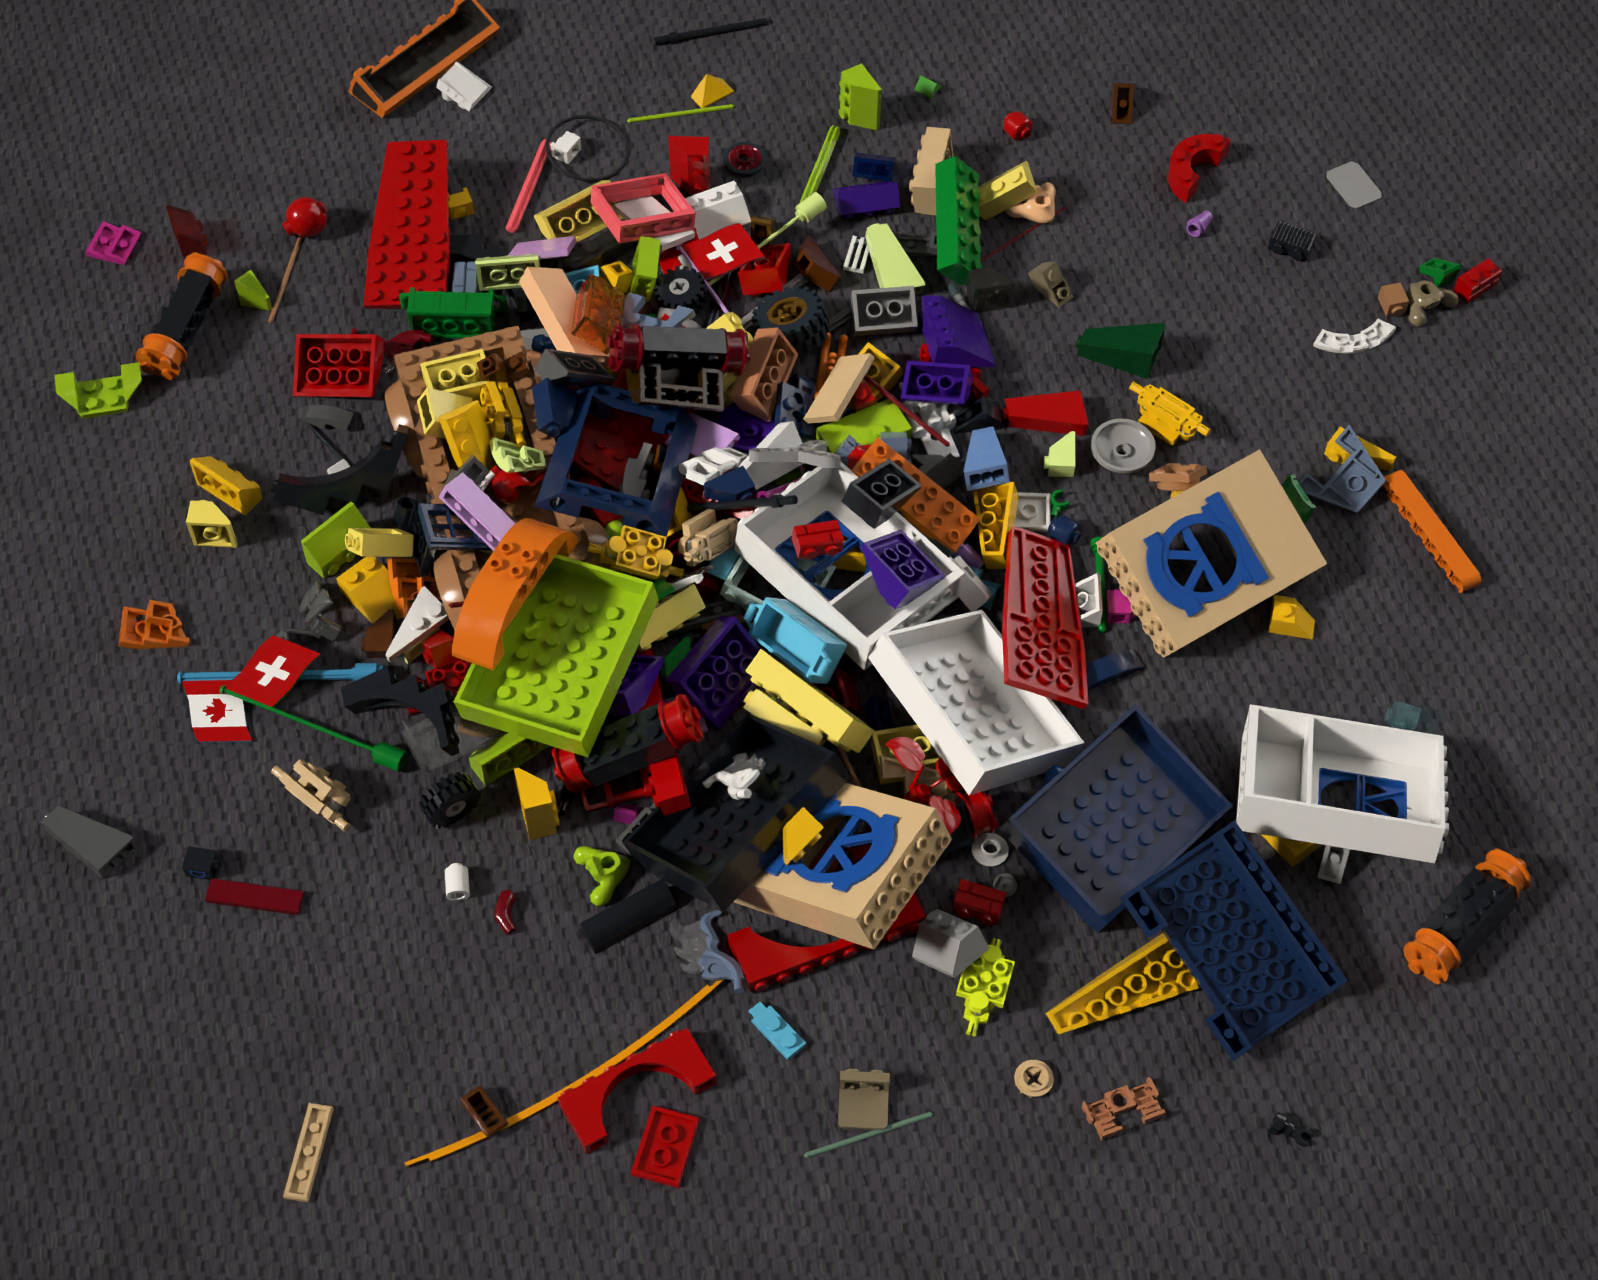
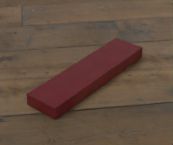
M211 878L205 901L207 903L299 915L304 893L297 890Z

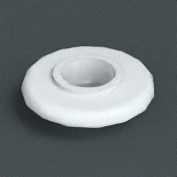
M982 834L972 844L974 858L984 866L993 867L1000 865L1008 856L1009 847L1007 842L997 834ZM992 844L997 848V851L988 853L984 850V847Z

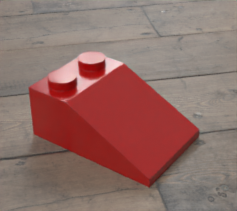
M790 243L763 246L760 248V251L765 256L764 259L749 262L740 268L738 276L743 296H759L762 293L770 292V294H773V291L776 290L779 292L783 291L788 277L791 252Z

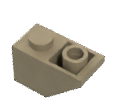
M1056 262L1041 263L1028 273L1035 289L1059 308L1074 297Z

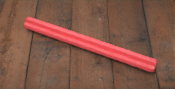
M546 139L539 146L506 225V230L510 233L518 230L546 162Z

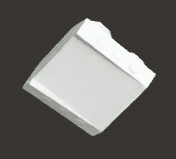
M455 61V64L441 79H438L436 88L441 91L443 99L447 101L454 100L460 108L470 111L492 86Z

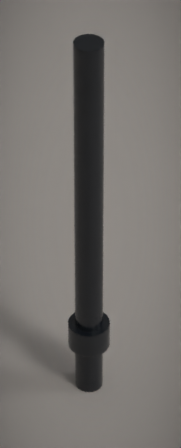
M762 18L682 33L670 32L668 35L654 37L655 45L664 43L675 44L687 39L767 26V19Z
M776 494L767 498L688 504L687 510L689 513L703 512L707 509L717 511L767 506L782 508L784 505L797 504L798 498L796 495L783 496L782 494Z

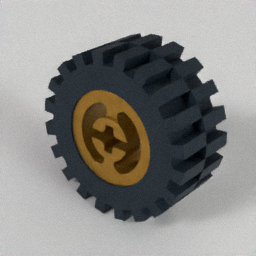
M794 286L793 290H790L789 287H784V291H773V296L766 295L764 302L759 301L757 303L758 309H754L752 312L754 315L752 316V322L755 332H757V329L779 328L798 353V357L803 356V352L806 350L809 353L814 351L813 346L819 347L822 344L821 339L826 340L827 332L830 330L829 320L822 299L815 290L810 292L808 287H804L801 290L800 286Z

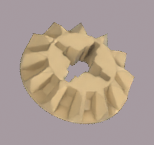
M1027 1060L1021 1063L1014 1075L1015 1085L1020 1093L1028 1095L1029 1098H1040L1042 1095L1049 1093L1054 1081L1052 1070L1047 1064L1039 1060ZM1040 1073L1038 1078L1040 1084L1034 1082L1028 1085L1030 1079L1028 1075L1035 1076Z

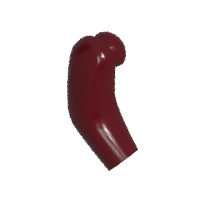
M504 890L500 893L495 909V919L506 935L517 929L511 917L513 903L516 901V896L511 890Z

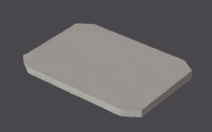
M1351 161L1327 171V179L1350 207L1357 209L1381 199V191L1359 164Z

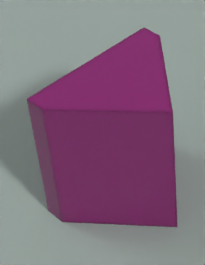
M619 803L614 808V821L631 824L640 814L641 808Z

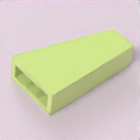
M876 223L867 227L865 238L879 287L914 286L915 294L923 293L925 288L924 280L887 223Z

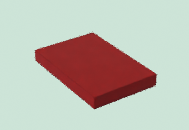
M652 1105L631 1170V1176L679 1189L700 1118Z

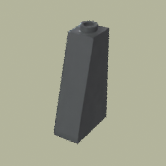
M57 806L53 811L48 812L41 821L47 833L102 879L137 848V844L131 835L61 806Z

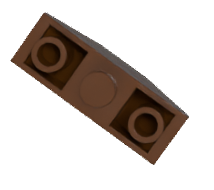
M807 236L797 252L794 265L805 279L827 292H831L842 277L813 238Z

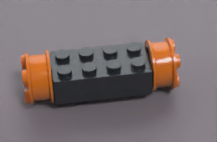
M196 252L185 258V267L181 268L177 274L178 288L176 292H172L168 307L163 309L160 323H156L152 334L144 337L143 348H140L136 353V360L140 362L143 372L162 376L166 380H172L180 374V365L187 360L186 352L213 298L219 296L221 292L220 285L224 284L228 278L223 263L218 259H213Z
M1500 849L1489 851L1486 854L1485 862L1477 864L1418 929L1415 940L1406 943L1403 952L1409 963V969L1415 974L1421 973L1435 984H1440L1448 980L1450 970L1457 969L1458 967L1462 968L1517 905L1516 901L1519 899V892L1528 889L1531 885V877L1526 869V863L1522 859L1515 858Z

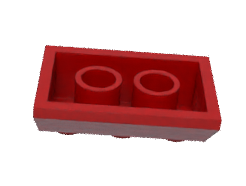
M668 136L670 178L689 194L695 195L709 190V137Z

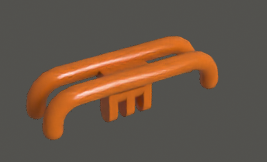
M827 332L826 340H822L814 399L839 358L846 355L848 337L845 334H842L839 338L837 354L834 352L829 353L831 334Z

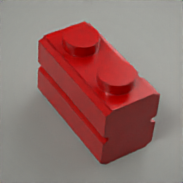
M1487 258L1459 276L1454 291L1469 303L1488 291L1489 288L1496 286L1502 270L1491 259Z
M838 520L793 526L792 542L798 559L805 558L810 560L819 555L827 554L828 556H834L842 552L844 539Z
M961 879L952 911L956 912L961 918L973 917L979 919L985 925H998L1007 892Z

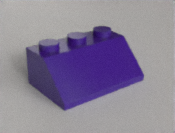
M894 181L832 188L838 214L844 215V218L856 217V213L862 212L864 215H874L876 210H883V213L895 212V208L900 207L898 183Z
M907 360L901 400L964 405L970 396L973 379L970 365Z

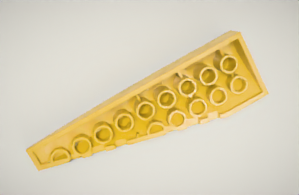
M1162 933L1046 1012V1015L1057 1034H1062L1096 1021L1198 989L1200 986L1166 936Z

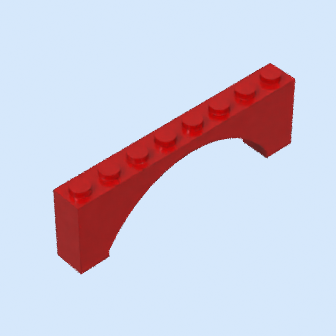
M915 892L880 942L886 940L893 942L898 940L901 934L909 931L911 934L918 932L919 924L926 918V915ZM750 926L728 934V944L735 960L743 971L749 992L754 990L756 992L764 991L770 984L775 982L779 984L785 983L791 979V976L799 973L800 975L809 974L813 971L814 967L820 965L823 967L830 966L836 959L843 956L844 958H851L859 950L865 948L872 950L844 939L813 947L790 946L766 939L753 932Z

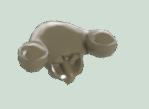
M1426 280L1410 283L1408 288L1409 321L1415 326H1423L1427 323L1424 309H1431L1440 302L1450 308L1457 306L1459 302L1458 294L1452 290L1437 287L1432 282Z

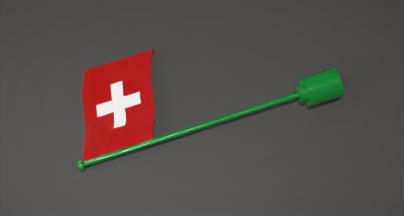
M272 635L257 649L244 669L227 686H221L219 689L221 694L227 693L372 752L371 756L374 763L394 771L401 772L408 760V751L384 741L371 747L274 708L292 690L307 667L322 655L280 637Z

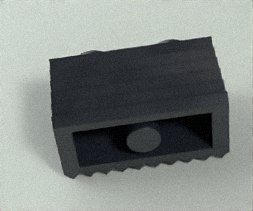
M1278 221L1270 238L1268 249L1276 254L1290 256L1296 261L1302 260L1306 262L1314 246L1317 234Z

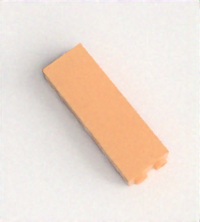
M527 267L519 283L555 348L560 351L593 355L605 367L608 363L609 351L583 305L581 319L576 327L580 300L564 271L558 268Z

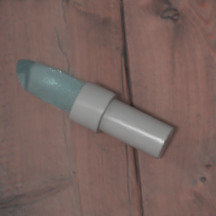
M950 284L948 290L954 302L970 309L963 295L959 293L953 284Z

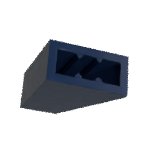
M545 378L532 388L538 431L554 438L569 428L578 399V392L549 378Z

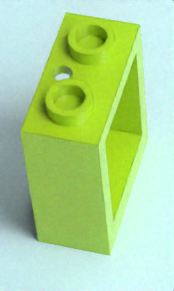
M640 236L632 263L633 276L629 293L643 296L645 301L649 302L657 279L660 240Z

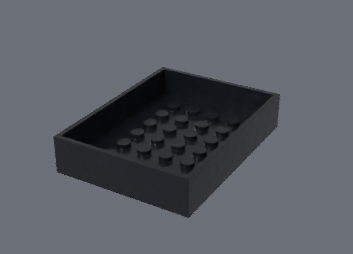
M748 713L684 778L691 807L665 816L660 807L655 808L622 843L640 867L715 909L724 912L783 850V827L802 807L814 817L851 777L835 752ZM752 768L753 771L756 769L760 772L757 779L747 787L752 793L750 798L733 799L728 793L729 785L727 786L721 781L713 782L707 789L702 784L707 778L720 771L732 774Z

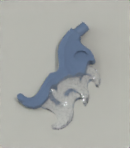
M719 910L708 912L703 915L700 921L687 926L678 924V918L675 917L670 923V932L675 939L683 944V947L681 949L674 947V951L679 957L690 962L688 965L681 963V968L690 974L702 972V978L706 980H731L734 983V992L742 993L744 991L743 982H745L743 971L734 958L717 949L720 943L711 926L712 920L722 917V912Z

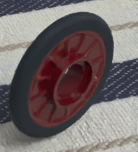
M739 142L731 145L725 151L723 163L727 170L735 175L751 176L764 168L766 154L760 146L754 143ZM744 156L750 158L748 161L740 160V158Z

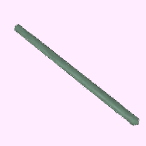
M927 1112L887 1125L885 1130H872L805 1152L804 1157H813L932 1118L934 1113Z

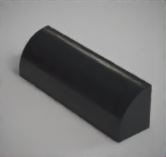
M660 879L580 923L581 933L594 954H597L677 910V906L668 886L663 879Z

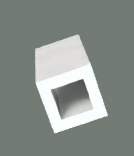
M950 556L949 559L965 572L958 597L971 612L976 611L994 595L960 556L954 559Z

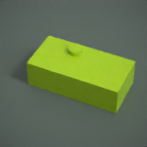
M887 399L840 418L838 421L818 427L816 430V440L826 441L827 452L834 453L837 447L849 435L861 445H871L877 437L880 438V432H906L907 439H911L912 427L899 407Z

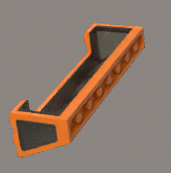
M455 0L454 7L450 10L449 14H442L435 24L427 25L418 36L416 34L413 35L406 45H399L392 55L384 56L377 66L368 65L364 69H357L353 73L354 77L350 82L351 85L348 92L381 118H384L447 72L455 64V61L459 63L495 37L500 27L477 0Z

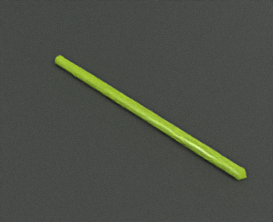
M734 105L629 118L627 122L632 123L733 109Z

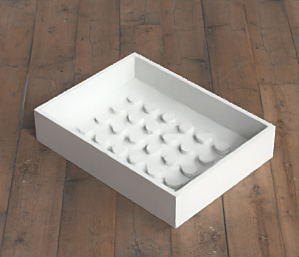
M982 609L882 633L868 656L874 667L968 795L1046 773L1054 765L1065 767L1071 763L1084 744V741L1050 698L1004 684L1002 635Z

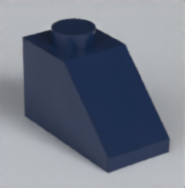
M744 466L704 483V495L712 500L731 501L753 499L756 497L755 484Z

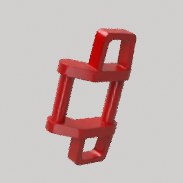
M646 767L638 770L643 788L613 795L610 782L602 784L606 801L589 805L585 791L595 787V785L590 786L586 784L581 786L580 794L585 811L590 812L606 807L611 808L615 807V804L642 797L651 798L656 792L651 789Z

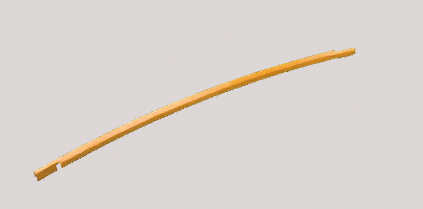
M725 979L717 980L712 986L707 984L659 1025L593 1071L535 1105L507 1118L508 1125L500 1131L557 1102V1098L566 1089H574L582 1085L583 1081L591 1076L597 1077L604 1073V1070L609 1066L617 1065L680 1019ZM480 1131L446 1147L407 1161L405 1165L409 1167L425 1161L427 1158H429L430 1162L435 1161L487 1137Z

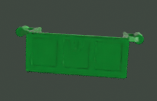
M410 287L409 293H401L399 295L401 308L407 309L410 330H424L425 333L433 335L434 338L463 339L486 332H493L496 328L497 312H506L508 310L507 297L494 294L493 289H489V293L415 291V287ZM495 300H499L500 307H496Z

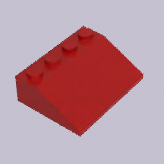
M296 334L293 396L374 398L384 360L385 339L376 334Z

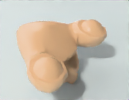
M1049 182L1041 186L1035 185L1037 194L1025 199L1024 203H1018L1005 210L1009 216L1014 218L1022 217L1038 223H1051L1055 215L1056 190L1054 185Z

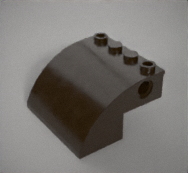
M642 361L637 372L625 369L628 391L635 403L718 412L724 410L723 370L710 368L692 369L690 371H682L677 368L661 370V363Z

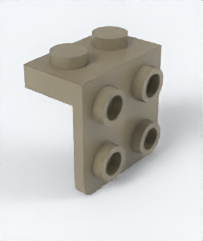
M853 1068L840 1071L838 1126L840 1128L885 1130L887 1128L890 1073H885L882 1070L860 1072L858 1069Z

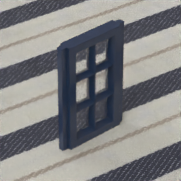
M418 504V513L426 542L430 549L493 551L446 504Z

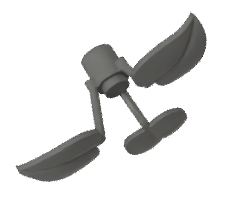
M316 580L304 595L299 608L301 613H305L309 609L305 618L307 624L314 618H317L313 626L316 632L288 628L286 630L281 629L276 635L277 637L287 640L288 635L291 633L315 636L318 639L322 635L331 641L337 637L341 625L320 614L333 602L326 589L320 591L319 580Z

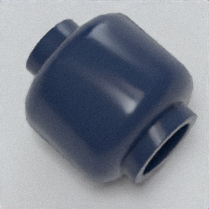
M1065 515L1055 517L1048 527L1050 538L1069 546L1072 543L1077 544L1082 535L1079 532L1080 524Z

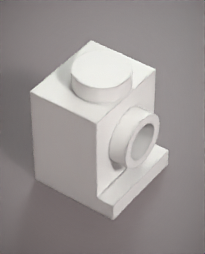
M566 131L562 137L558 138L556 143L552 142L550 144L552 157L569 164L581 150L580 137L575 133Z

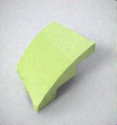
M494 437L489 442L495 462L507 473L538 470L546 467L542 450L524 445L522 448H518L515 443Z

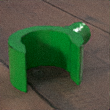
M1056 490L1051 495L1052 512L1050 516L1052 518L1057 517L1061 510H1065L1069 506L1070 501H1065L1064 503L1055 501V498L1063 496L1064 490Z

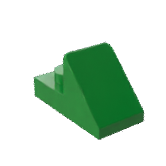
M1437 258L1419 265L1420 272L1433 277L1434 285L1441 288L1453 283L1461 269L1460 264Z

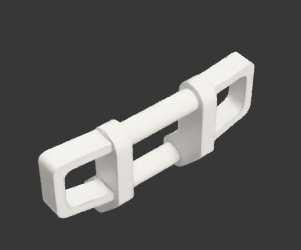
M714 447L698 454L695 458L679 465V472L686 475L687 479L704 485L705 482L723 475L724 472L736 469L748 455L729 447L722 449Z

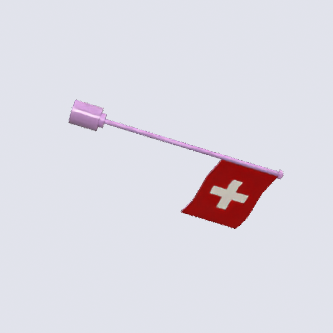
M740 223L724 227L702 239L684 245L682 243L676 245V249L680 250L691 267L696 269V272L701 273L706 288L725 314L729 313V311L706 280L728 274L749 262L765 258Z

